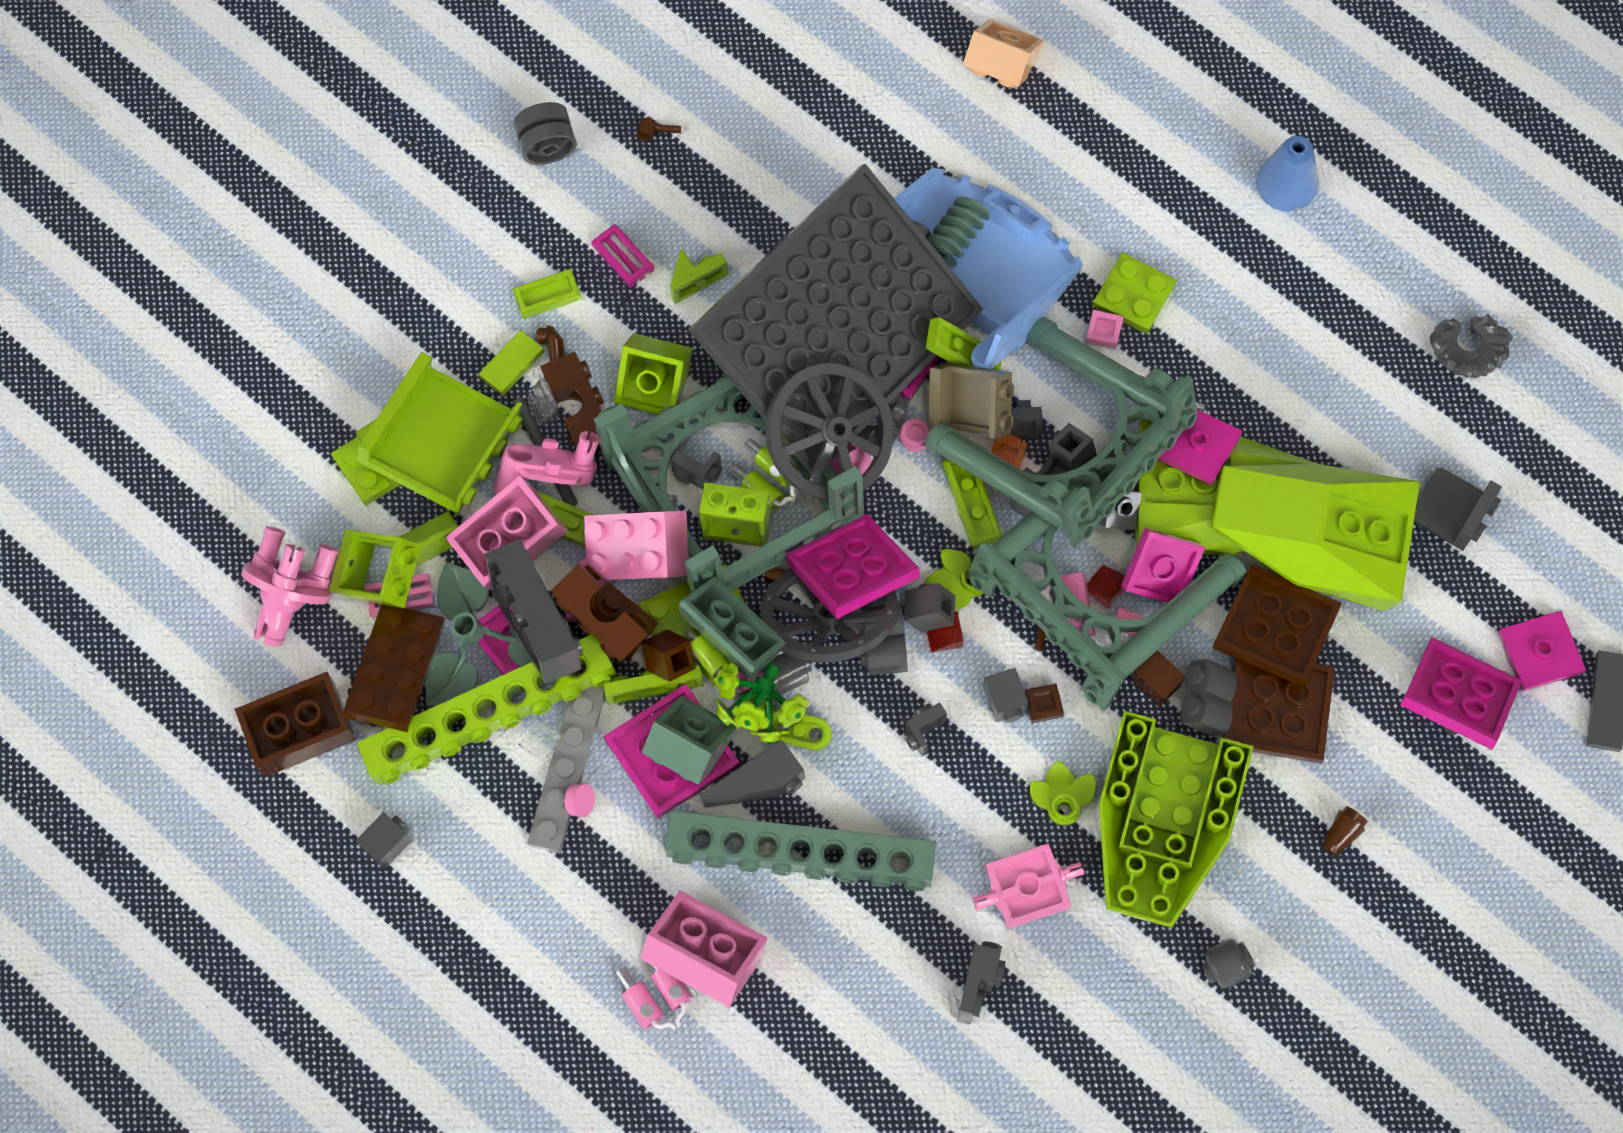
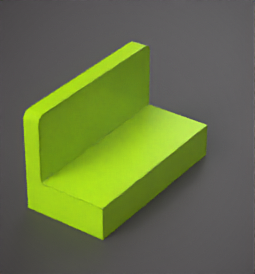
M447 511L399 537L421 545L416 564L418 566L453 548L446 537L458 528V525L455 523L450 512Z

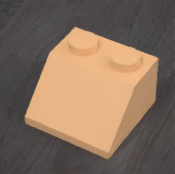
M988 19L973 32L963 65L969 67L970 71L978 76L985 77L989 75L997 78L998 83L1010 88L1019 87L1026 81L1045 40Z

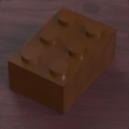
M328 672L234 709L255 767L263 777L356 741L349 719L344 717V706L335 682Z

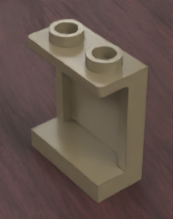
M950 363L931 367L928 431H931L939 423H945L955 430L987 434L989 439L992 440L1011 435L1013 426L1011 401L1014 394L1012 372Z

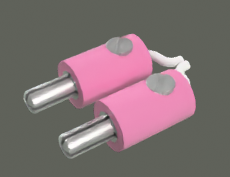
M651 965L655 972L650 978L671 1011L681 1008V1011L676 1015L675 1024L672 1022L659 1024L658 1022L664 1018V1014L643 982L636 984L625 967L620 968L622 973L618 969L616 975L626 989L622 997L643 1030L652 1026L658 1029L671 1027L675 1030L681 1026L680 1019L686 1012V1004L693 999L690 991L682 981Z

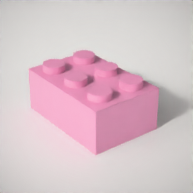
M518 476L450 533L446 539L482 586L491 590L484 553L521 539L533 561L568 530L532 484Z
M686 511L584 516L586 560L606 580L687 576L684 562L689 559Z
M679 890L648 933L641 960L730 1007L760 963L768 938Z

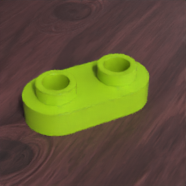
M781 710L773 713V729H778L780 722L777 720V716ZM804 714L799 722L793 723L790 726L789 734L779 736V741L782 739L789 746L811 751H821L830 744L832 730L824 719ZM814 729L822 731V737L817 741L810 738V733Z

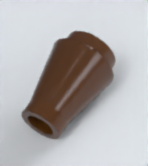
M1345 806L1342 811L1338 810L1321 846L1335 857H1338L1346 847L1366 831L1364 827L1368 821L1354 809Z

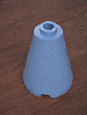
M1292 136L1285 140L1264 162L1258 172L1256 184L1261 193V198L1273 209L1289 212L1296 208H1304L1309 205L1317 193L1319 180L1313 146L1308 139L1302 136Z

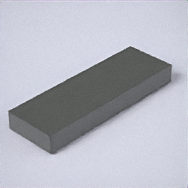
M1601 650L1596 653L1586 747L1614 752L1622 750L1623 654Z

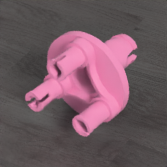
M266 526L259 551L254 553L252 562L244 564L241 575L246 581L261 589L260 596L263 604L253 637L255 639H259L260 636L265 637L264 644L281 646L285 641L284 637L288 632L293 614L302 608L304 603L326 604L329 602L332 594L329 591L332 580L331 573L339 550L326 544H320L312 570L308 572L301 571L299 568L306 550L298 547L292 559L295 545L285 544V550L279 563L277 555L286 532L273 526Z

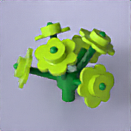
M725 663L716 678L719 695L727 700L734 698L735 688L738 686L751 688L729 708L716 698L715 702L718 709L715 712L718 720L726 726L732 723L737 729L742 727L751 730V735L760 736V741L767 742L768 744L779 741L780 735L789 734V730L773 729V713L776 711L775 706L772 704L773 698L782 705L777 720L784 728L799 722L803 718L805 709L809 705V700L801 694H797L793 699L788 700L782 697L776 691L778 685L774 683L780 668L772 664H768L763 676H757L755 681L739 679L737 676L738 666L735 663Z

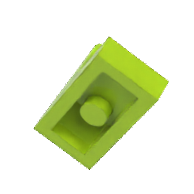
M681 249L670 285L673 302L677 304L728 276V264L723 254L707 256L694 267L684 250Z

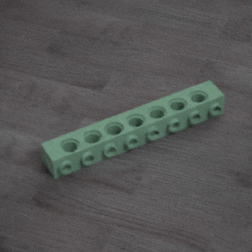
M671 811L665 851L667 857L672 858L673 862L679 864H692V860L704 861L706 866L713 868H724L725 864L738 865L739 870L747 872H757L758 868L772 869L771 873L781 876H790L791 872L805 873L804 876L809 879L822 880L825 876L838 877V881L853 884L857 883L858 879L869 880L871 885L877 887H891V883L903 884L907 890L924 891L925 887L931 888L936 841ZM704 834L709 836L711 840L706 847L698 848L692 844L694 838L698 835ZM738 838L744 843L740 850L732 852L726 849V843L730 839ZM765 842H771L777 847L776 851L771 855H763L758 849ZM797 846H805L810 850L809 855L804 859H796L791 853ZM830 850H838L843 854V858L837 863L828 862L824 856ZM865 853L872 854L876 858L875 864L870 867L860 865L857 860ZM897 857H903L910 865L907 869L898 871L891 866V862Z

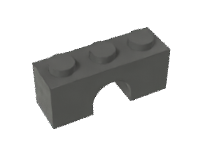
M1068 423L1048 444L1049 457L1042 469L1035 473L1026 467L1023 471L1036 475H1055L1074 470L1097 456L1093 438ZM1008 497L1011 509L1024 518L1032 512Z

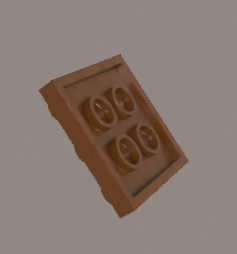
M1251 565L1217 635L1213 649L1305 687L1342 603L1311 589L1297 586L1287 579Z
M1235 658L1233 671L1236 673L1237 685L1231 701L1233 717L1230 729L1224 735V738L1254 746L1252 751L1254 753L1322 764L1325 753L1335 666L1315 663L1305 687H1302Z

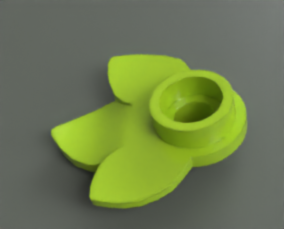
M941 550V561L944 568L930 574L924 582L925 584H941L956 596L955 610L963 609L969 605L973 597H978L984 593L967 583L969 579L967 573L972 564L970 557L958 550Z
M1056 761L1048 771L1046 782H1030V795L1038 807L1048 811V815L1054 823L1061 826L1071 825L1079 818L1081 808L1092 801L1096 788L1095 778L1093 774H1086L1075 779L1071 771L1062 762ZM1066 805L1069 807L1070 813L1062 815L1059 813L1058 807Z

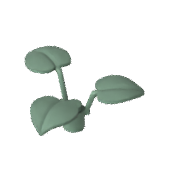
M449 562L445 564L440 576L438 605L441 613L452 621L451 628L453 633L460 638L457 644L461 650V658L452 652H444L433 658L425 681L426 704L432 707L476 688L479 673L476 667L465 663L468 659L466 645L479 642L484 634L510 642L508 654L517 665L522 667L531 662L511 626V636H507L483 626L482 622L473 615L472 611H478L485 606L489 596V589L482 586L471 570Z

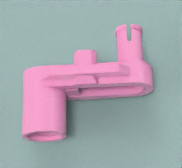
M582 432L575 453L570 450L557 449L559 442L549 438L543 440L542 446L530 444L508 445L504 450L494 482V493L497 495L518 476L527 481L531 479L573 486L576 484H590L597 469V464L593 459L599 444L597 434L590 432L587 440L588 432Z

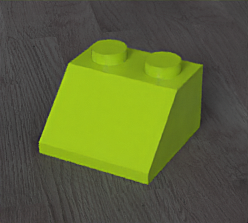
M633 333L623 345L614 403H622L624 406L658 415L669 406H677L680 403L688 378L693 348Z

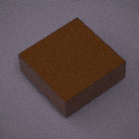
M1057 683L1024 691L1029 703L1028 711L1031 724L1064 717Z

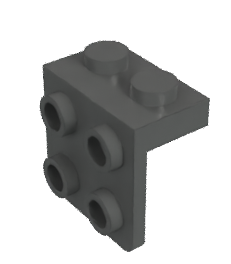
M1438 468L1417 500L1414 523L1464 551L1470 540L1477 542L1486 528V525L1481 523L1486 514L1492 516L1499 506L1501 499L1496 496L1502 486L1490 480L1485 490L1482 491L1449 471Z

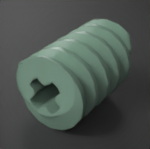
M964 196L957 197L954 200L953 206L947 210V215L941 218L940 225L933 229V234L927 240L949 267H955L957 261L953 256L961 258L964 255L963 250L959 246L963 248L970 247L971 243L968 238L975 239L978 236L974 228L983 229L984 223L981 219L989 220L990 213L987 208L976 200Z

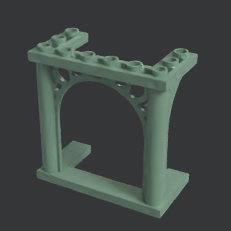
M727 376L720 378L713 386L704 391L694 392L686 401L677 406L665 408L657 417L649 421L639 422L633 429H631L628 412L622 403L616 407L604 409L599 413L598 417L594 418L603 461L609 470L615 468L643 513L676 511L667 492L666 478L668 466L676 450L692 434L705 427L728 422L749 424L765 431L766 422L763 418L755 417L757 411L752 405L743 414L735 412V402L744 396ZM725 407H727L728 409L727 412L723 414L716 413ZM672 436L674 437V440L668 444L663 442ZM653 447L663 451L664 456L660 460L651 461L644 458L642 453ZM793 454L789 455L802 476L808 479L810 473ZM828 464L818 482V485L828 487L829 499L818 498L826 511L723 569L720 555L715 547L711 546L702 551L687 528L689 559L684 561L687 576L683 577L689 585L690 593L714 576L730 591H733L785 562V554L864 516L863 476L858 468L854 466L837 476L831 465ZM659 469L660 473L653 478L651 470Z

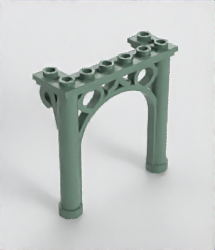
M1041 317L1031 327L1028 334V343L1100 385L1115 398L1120 409L1119 421L1116 431L1106 447L1092 460L1074 470L1055 475H1036L1016 468L945 423H939L933 427L927 436L925 446L938 457L944 456L1064 531L1066 538L1069 539L1070 546L1076 548L1083 540H1087L1092 535L1096 525L1104 517L1106 518L1111 515L1120 499L1133 491L1136 482L1145 473H1149L1154 468L1157 459L1175 445L1177 438L1182 432L1194 425L1198 414L1193 378L1189 375L1185 378L1180 376L1174 382L1167 373L1156 368L1146 377L1138 375L1060 330L1055 322L1046 317ZM1126 398L1140 406L1128 410ZM1140 419H1149L1153 422L1145 432L1135 434L1128 430L1130 423ZM1126 442L1129 445L1135 446L1127 456L1124 455ZM1111 472L1107 476V478L1101 483L1099 476H1102L1104 473ZM1082 482H1088L1093 485L1090 491L1083 486L1081 489L1076 487L1070 493L1072 485Z
M1111 472L1099 476L1100 481L1103 482ZM1088 482L1072 485L1070 493L1076 487L1081 489L1083 486L1090 491L1093 485ZM1031 512L993 544L989 543L986 545L983 543L979 546L967 577L976 590L983 592L988 598L994 594L998 586L1004 597L1014 601L1022 609L1024 616L1029 621L1035 622L1045 632L1048 640L1054 645H1058L1069 656L1073 665L1077 668H1082L1088 674L1081 690L1092 704L1098 705L1105 711L1124 680L1229 587H1235L1244 580L1247 573L1243 563L1236 556L1224 553L1156 613L1139 619L1110 617L1090 608L1068 589L1056 569L1052 553L1053 538L1058 528ZM1044 536L1041 550L1042 553L1034 550H1027L1030 546H1032L1035 542H1037L1041 537ZM1032 562L1042 566L1045 578L1039 581L1032 580L1023 572L1021 564ZM1049 584L1052 587L1049 594L1052 597L1053 604L1041 593V591L1047 589ZM1067 618L1074 619L1077 622H1080L1082 618L1085 622L1079 631ZM1094 627L1108 630L1112 645L1109 647L1098 645L1089 636L1088 630ZM1121 632H1138L1123 646L1121 645Z

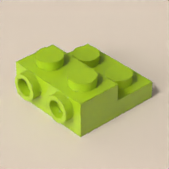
M375 420L356 431V438L331 453L334 461L365 506L401 485L357 462L358 445Z

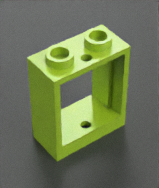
M704 483L699 510L703 539L757 547L767 544L772 519L769 491ZM739 530L740 533L738 535H733L732 531Z
M346 529L329 591L350 599L405 608L421 545L400 537ZM375 546L392 549L380 593L363 590Z

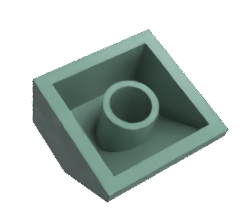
M681 695L654 721L642 753L652 758L655 763L664 765L680 774L685 780L699 785L713 770L737 728L732 723L726 726L718 720L716 714Z

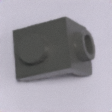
M679 450L671 458L673 475L682 483H692L702 490L704 483H715L723 469L721 467L720 454L716 452L711 455L705 465Z
M941 703L931 706V704L924 705L914 713L915 717L906 721L907 733L903 734L910 749L912 751L918 750L922 757L928 754L929 747L922 735L946 722L947 713Z

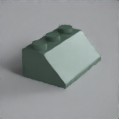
M715 576L684 598L679 604V614L693 628L697 629L716 650L720 651L729 661L737 664L738 671L750 680H753L765 670L767 665L773 661L786 645V642Z

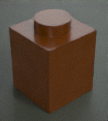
M666 629L641 642L648 672L671 682L696 669L690 639Z
M1156 651L1134 671L1131 681L1160 708L1182 687L1186 676L1159 651Z

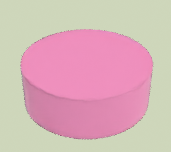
M919 418L905 421L900 428L899 434L902 446L913 452L925 449L926 439L930 433L928 431V423Z
M574 783L567 789L564 804L571 816L586 817L592 812L595 805V794L590 785Z

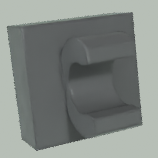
M1018 400V408H1011L1013 426L1010 439L1042 437V407H1031V400Z

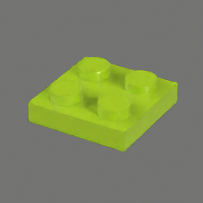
M1122 252L1094 299L1092 307L1102 312L1124 316L1123 323L1148 335L1175 288L1177 279Z

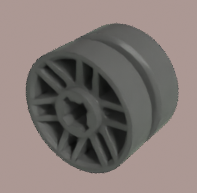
M539 103L524 109L514 118L513 126L519 140V146L524 160L529 164L546 165L560 161L573 153L577 147V141L571 127L567 109L560 103Z

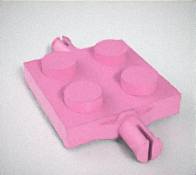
M1048 843L985 864V869L991 883L990 892L972 897V901L975 904L976 911L995 904L1002 913L1008 930L1071 909V903L1066 892V880L1083 876L1084 870L1081 868L1080 861L1061 868L1054 859Z

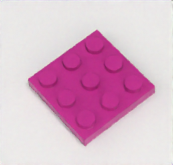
M868 514L785 554L788 566L836 619L920 578L919 567Z
M1431 637L1400 705L1493 750L1498 742L1522 680Z
M684 684L603 736L605 742L657 819L740 766L739 760L727 745L713 770L698 785L692 781L685 780L680 774L668 767L655 763L652 758L642 753L654 721L681 695L700 705L687 684Z

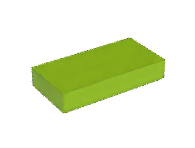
M571 269L512 288L523 319L582 299Z
M520 330L478 375L481 380L501 396H504L545 353L544 348Z

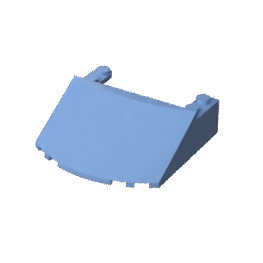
M931 168L894 199L911 220L927 227L931 235L933 234V229L940 225L941 218L947 215V210L953 206L954 200L957 197L971 198L988 209L990 219H981L984 223L983 229L974 228L978 236L975 239L968 238L971 243L969 248L959 246L963 250L964 255L961 258L953 256L957 261V265L950 268L983 308L971 323L989 334L973 349L971 355L972 364L979 368L993 369L1012 351L1016 353L1028 339V334L1033 324L1039 318L1046 316L1079 273L1083 264L1079 256L1073 257L1068 250L1070 243L1066 238L1059 239L1051 231L1052 224L1024 202L993 185L988 184L986 189L970 183V176L961 174L960 179L943 175L944 169Z

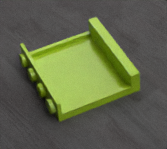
M421 351L358 445L357 462L459 514L464 505L470 506L478 491L475 487L479 481L485 482L493 468L491 462L494 457L500 458L508 444L506 440L510 433L516 434L523 421V417L519 416L522 403L517 402L513 410L433 369L431 367L433 357Z

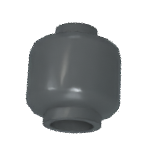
M1230 938L1206 951L1205 958L1207 963L1202 965V968L1211 984L1217 981L1223 989H1229L1249 979L1252 974L1251 968L1255 966V963L1244 942L1238 943Z

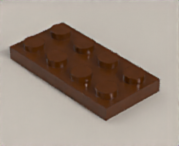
M381 604L343 710L344 717L408 732L445 625V617Z

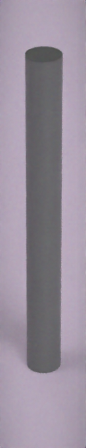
M524 398L515 399L512 402L514 407L517 402L522 403L519 416L523 417L522 423L534 445L542 446L545 438ZM554 483L563 502L572 506L578 504L569 485Z

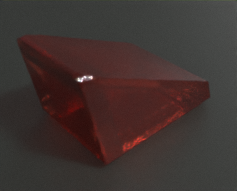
M1102 565L1087 583L1088 594L1109 609L1124 591L1121 584L1125 575Z
M955 611L954 625L927 631L931 653L963 648V636L958 611Z

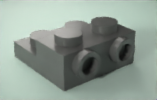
M983 941L982 945L974 944L957 1022L970 1025L972 1016L979 1017L984 994L991 995L993 986L1000 988L1006 961L999 960L1002 950L1001 945L989 941Z

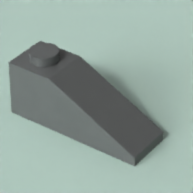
M781 739L699 794L701 803L707 808L777 798L784 793L790 795L803 785L802 781L805 779V772Z

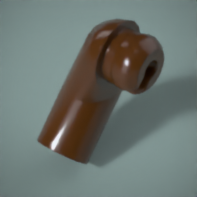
M547 325V328L539 327L536 330L537 342L539 344L548 343L550 362L565 356L564 341L557 330L550 325Z

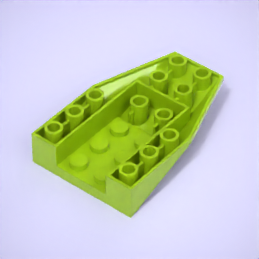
M1140 419L1137 434L1145 432L1153 422L1149 419ZM1241 437L1224 466L1318 463ZM1157 459L1154 468L1138 480V491L1142 493L1135 526V550L1146 527L1200 543L1205 547L1204 555H1223L1224 553L1236 555L1246 552L1211 528L1220 474L1212 486Z
M1322 464L1223 466L1220 473L1211 528L1297 586L1386 611L1402 602L1420 481Z
M1124 711L1099 802L1106 910L1172 928L1230 841L1254 746L1222 737L1218 744L1157 728L1155 727L1156 719Z

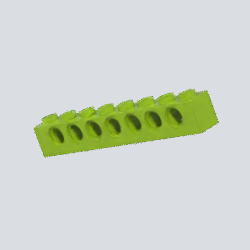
M592 634L579 640L583 650V654L579 655L580 664L586 665L585 672L579 676L568 674L556 680L554 687L549 690L541 689L543 680L533 663L530 662L413 716L408 732L387 728L357 742V746L369 775L378 785L381 783L383 785L394 783L405 772L412 769L413 771L422 770L431 764V760L442 755L443 757L455 755L461 751L462 746L470 742H483L490 738L491 733L501 728L510 729L519 725L522 722V718L531 714L535 716L544 714L552 708L551 705L562 700L564 702L574 700L582 694L581 691L592 686L594 688L602 687L603 683L610 682L611 677L617 675L610 657L602 650L601 642ZM520 691L526 692V697L521 703L513 704L511 702L515 693ZM489 705H495V713L491 717L483 718V709ZM466 719V724L462 730L452 731V725L456 720ZM435 733L436 737L433 743L426 746L422 745V739L426 734ZM404 746V755L399 759H392L393 751L398 747Z

